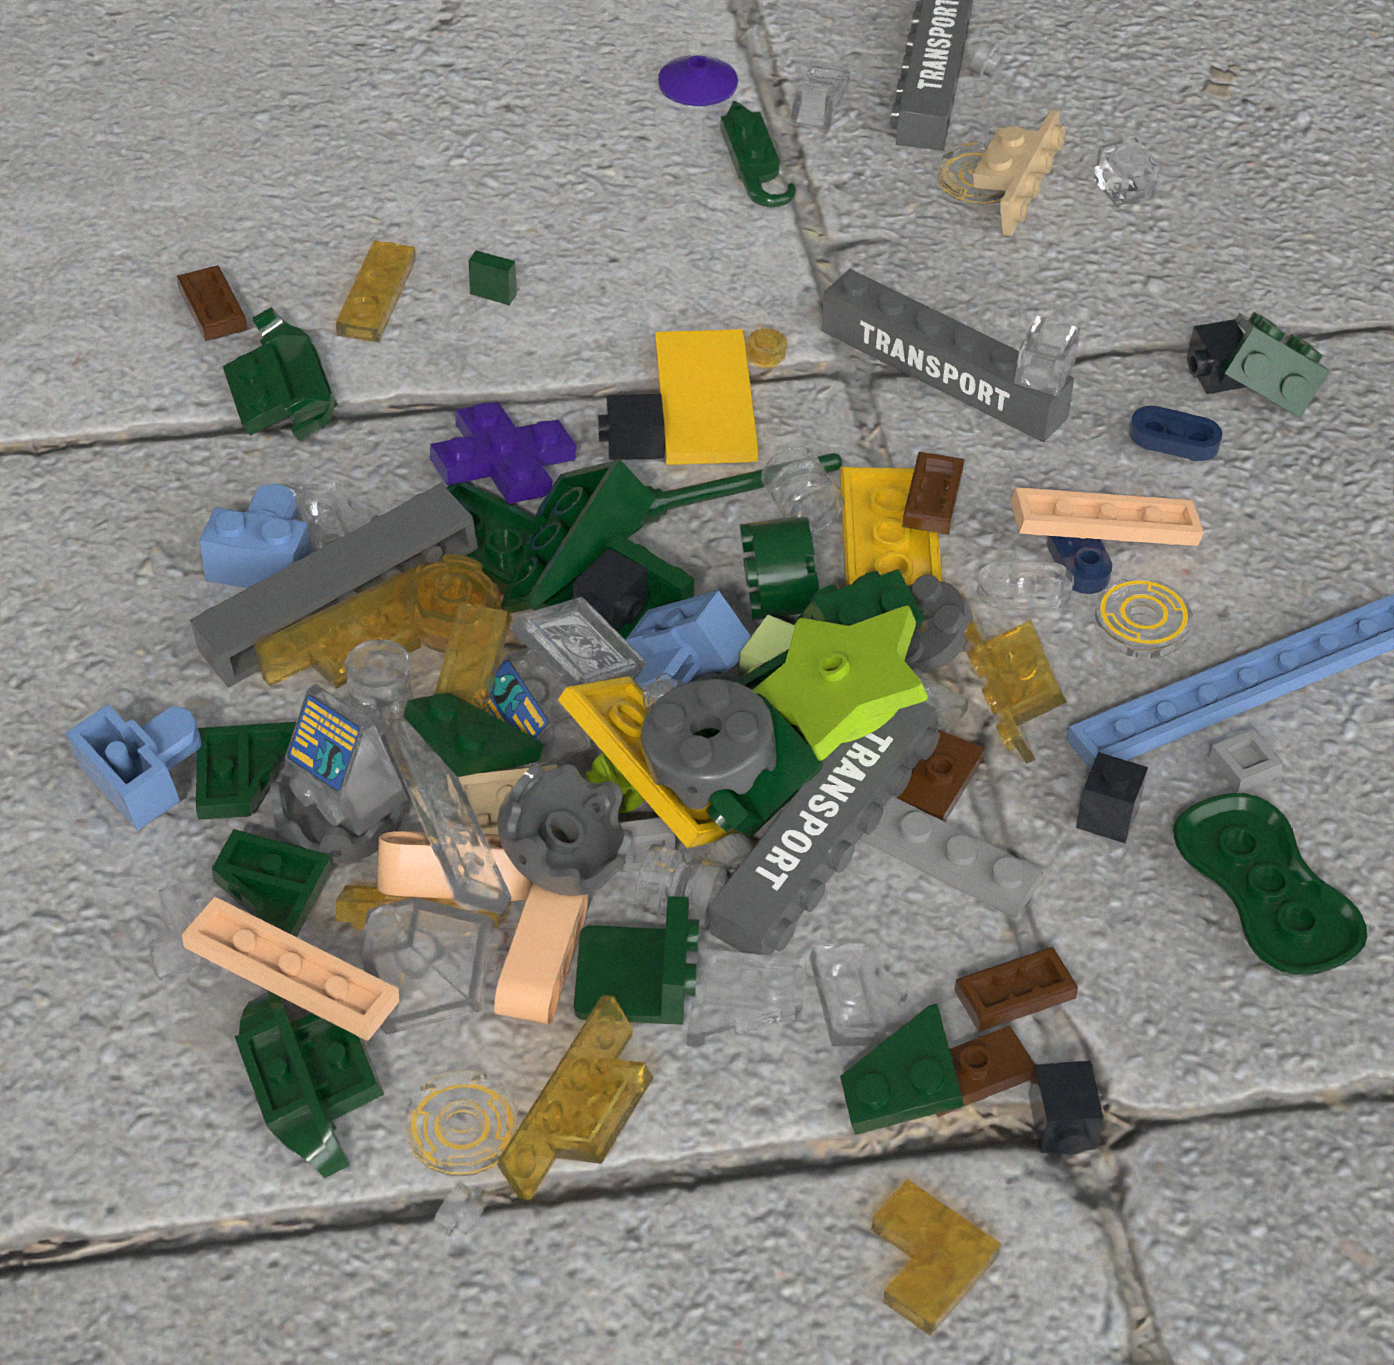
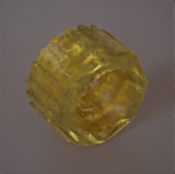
M761 328L751 332V335L748 336L747 360L760 369L777 368L782 361H785L786 337L780 331L769 328Z

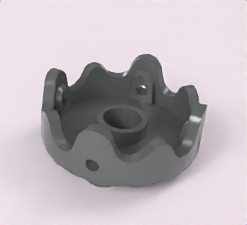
M704 679L688 682L660 697L649 709L643 721L641 742L644 758L653 782L656 785H664L672 789L681 801L691 809L697 810L706 807L710 795L717 790L730 789L737 794H745L752 787L755 779L763 769L768 771L775 769L777 760L776 743L771 713L761 697L739 683L722 679ZM705 728H715L720 731L711 738L694 736L698 731Z
M354 748L339 792L333 790L290 759L287 762L281 781L270 782L274 822L281 839L287 844L331 855L332 863L356 861L374 854L378 851L379 836L386 832L398 831L402 823L404 814L402 776L398 777L389 758L382 752H379L375 757H369L361 754ZM333 804H348L351 806L348 811L341 814H333L326 811Z
M538 762L533 764L506 794L498 812L497 827L499 839L512 864L529 881L544 890L558 895L581 896L602 888L626 863L624 859L631 846L633 833L629 830H623L618 822V810L622 802V791L619 786L611 781L589 782L571 764L562 765L548 772H544ZM551 827L559 828L562 835L569 841V844L558 840L553 835Z

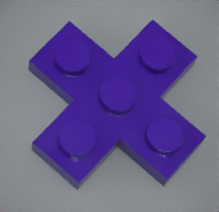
M499 402L481 403L473 407L456 410L455 425L463 437H455L447 441L430 444L429 459L446 485L491 477L507 503L511 504L545 497L552 488L553 480L543 466L575 460L577 445L558 419L516 427Z

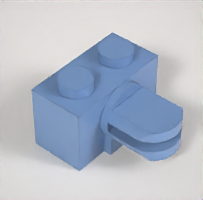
M280 484L263 485L258 487L246 512L214 508L199 540L206 581L248 588L288 567L291 563L311 554L308 523L295 521L297 510L292 490Z
M717 590L647 610L625 641L644 666L635 682L641 690L647 691L646 695L655 703L670 690L690 682L698 675L710 672L721 674L731 669L739 661V652L751 636L722 594Z
M107 704L65 733L80 768L137 831L180 802L168 770L202 746L201 735L191 712L177 706H171L140 727L133 718L125 722Z

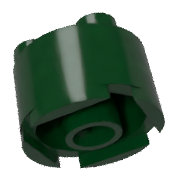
M795 516L739 524L743 553L752 552L751 557L743 558L746 585L749 588L757 587V591L749 592L752 620L765 619L767 615L782 617L802 614L811 601V595L819 590L818 575L815 572L813 557L815 553L808 517L798 518Z

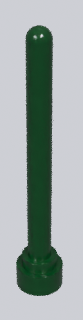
M830 453L665 492L660 488L653 489L650 485L645 486L656 499L646 513L647 520L644 525L659 522L660 517L665 516L667 510L837 471L842 466V458L836 453Z

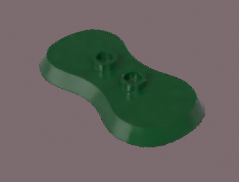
M1247 793L1221 794L1190 806L1176 819L1173 833L1176 847L1181 856L1196 873L1214 884L1232 900L1237 908L1243 933L1249 946L1256 956L1271 970L1287 977L1301 978L1313 976L1349 962L1365 947L1368 937L1367 926L1361 912L1345 895L1321 880L1308 867L1299 852L1289 821L1270 802Z

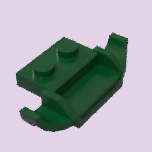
M271 307L252 317L262 336L260 340L262 346L239 356L222 367L241 424L250 436L289 416L294 424L291 427L293 435L298 441L304 442L310 438L312 433L324 428L330 422L333 409L338 406L317 346L309 335L300 328L285 322Z
M268 991L248 1002L240 1019L239 1034L234 1037L266 1126L288 1150L297 1153L326 1178L350 1166L347 1155L334 1133V1130L337 1129L334 1120L385 1094L362 1038L313 1013L295 1021L288 1011L286 999Z

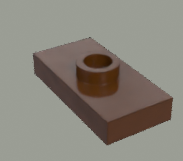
M219 265L177 276L178 288L205 341L248 330L246 316Z
M918 452L903 514L902 527L949 535L965 459Z
M938 730L940 738L934 752L927 760H919L912 771L911 779L906 789L896 798L946 822L983 761L985 748Z
M1050 947L958 978L955 982L954 991L978 1032L1076 999L1078 986L1054 947Z
M1010 1025L950 1048L964 1106L1032 1080L1035 1063ZM957 1109L938 1113L936 1115L937 1117H940Z

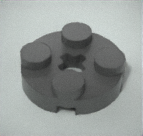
M923 575L912 585H909L908 588L925 621L928 620L929 628L923 633L918 629L914 630L904 661L911 669L919 668L922 673L945 666L962 651L968 640L964 633L967 629L968 621L972 625L973 614L968 602L953 585L941 582L933 575Z

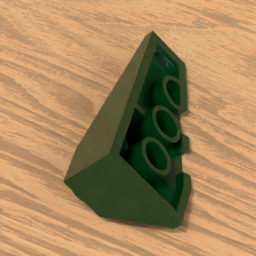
M621 459L559 475L535 515V520L540 524L537 535L534 533L528 536L523 546L529 553V556L514 569L499 607L505 614L537 608L592 565L606 551V543L618 533L628 538L645 524L647 520L646 513L656 498Z

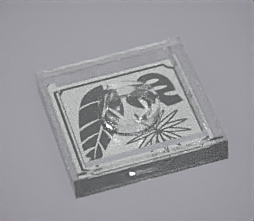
M583 597L519 615L510 628L566 687L626 676L633 678L638 676L647 664Z

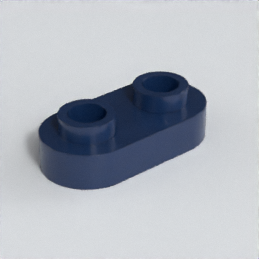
M1144 406L1137 409L1132 415L1129 431L1132 441L1146 450L1170 454L1192 461H1205L1215 457L1219 452L1223 434L1220 426L1209 418L1159 406Z
M1047 536L1046 544L1063 581L1070 589L1083 594H1095L1103 591L1108 586L1112 572V561L1101 539Z

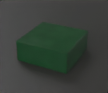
M475 250L468 260L470 294L510 305L517 295L516 261Z

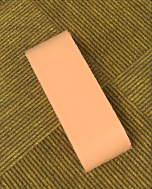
M392 831L379 836L377 890L381 893L406 897L520 901L528 897L532 882L512 864L503 849L499 835Z
M534 883L532 884L498 981L494 1002L495 1014L547 1025L552 1023L579 942L580 931L585 923L588 894L574 897L558 895L544 890Z

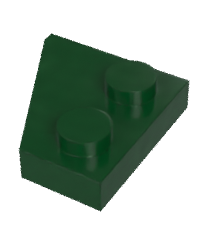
M438 693L432 696L407 700L403 717L457 777L539 762L544 747L539 740L452 693Z
M296 722L197 728L201 735L202 743L196 755V812L198 820L251 816L269 788L270 782L274 780L288 757V751L297 727Z
M233 829L212 866L214 882L251 915L297 937L333 866L331 855Z
M937 1003L926 1007L840 1075L851 1126L855 1135L965 1107Z

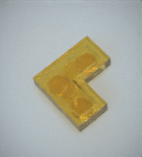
M908 1179L872 1217L871 1230L912 1258L884 1290L883 1303L931 1337L1000 1255L1002 1244Z

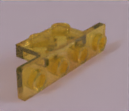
M424 563L417 565L258 641L255 644V650L263 680L272 686L309 667H313L337 689L345 684L353 683L361 676L388 663L398 661L404 655L421 648L419 633L407 620L437 605L431 569Z
M962 592L961 595L968 602L973 614L972 625L968 621L967 629L964 633L968 639L966 643L972 641L974 649L967 652L968 657L978 677L981 679L986 676L989 685L981 689L994 715L1000 713L1003 722L996 725L1002 742L1008 752L1017 749L1026 764L1036 760L1022 724L1067 703L1040 636L1031 620L988 640L977 613Z
M601 996L497 1161L500 1171L519 1199H532L556 1158L602 1164L654 1078L645 1062L618 1060L633 1035V1028L613 996Z

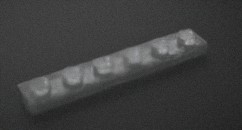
M391 712L382 730L437 859L438 866L450 890L451 897L465 909L471 911L484 909L502 915L512 896L459 778L403 716Z

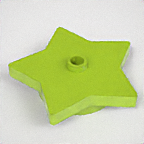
M903 606L851 626L806 618L798 619L785 663L752 691L766 697L791 725L796 726L800 734L806 739L816 758L824 760L841 743L862 738L879 729L895 715L898 709L924 702L929 698L921 680L904 661L916 626V620L910 607Z

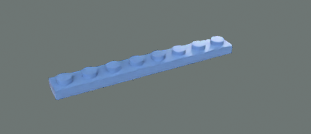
M1389 595L1073 724L1068 728L1066 740L1090 769H1092L1098 752L1129 760L1394 649V595Z

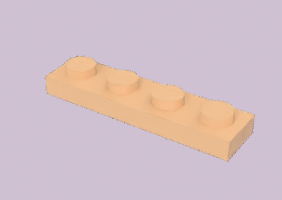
M1015 487L1010 500L1019 534L1198 546L1204 533L1193 500Z
M217 897L210 901L182 933L184 948L366 1041H369L400 1002L399 989Z

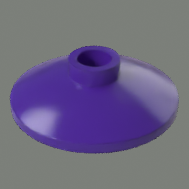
M688 55L676 58L665 64L659 72L658 85L666 97L677 103L696 107L711 106L729 99L735 93L738 86V76L734 68L723 60L706 55Z

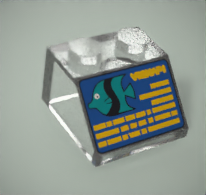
M531 646L508 654L467 701L539 740L544 745L538 762L540 765L550 764L597 746L558 701L560 695L569 685ZM571 679L573 685H578L576 681ZM530 763V764H525V765H519V766H514V767H509V768H504V769L519 768V767H528V766H532V765L535 764V763Z
M317 684L307 689L285 756V761L293 776V779L289 781V785L302 804L307 807L311 804L315 805L333 826L342 824L360 836L407 801L408 797L372 719Z

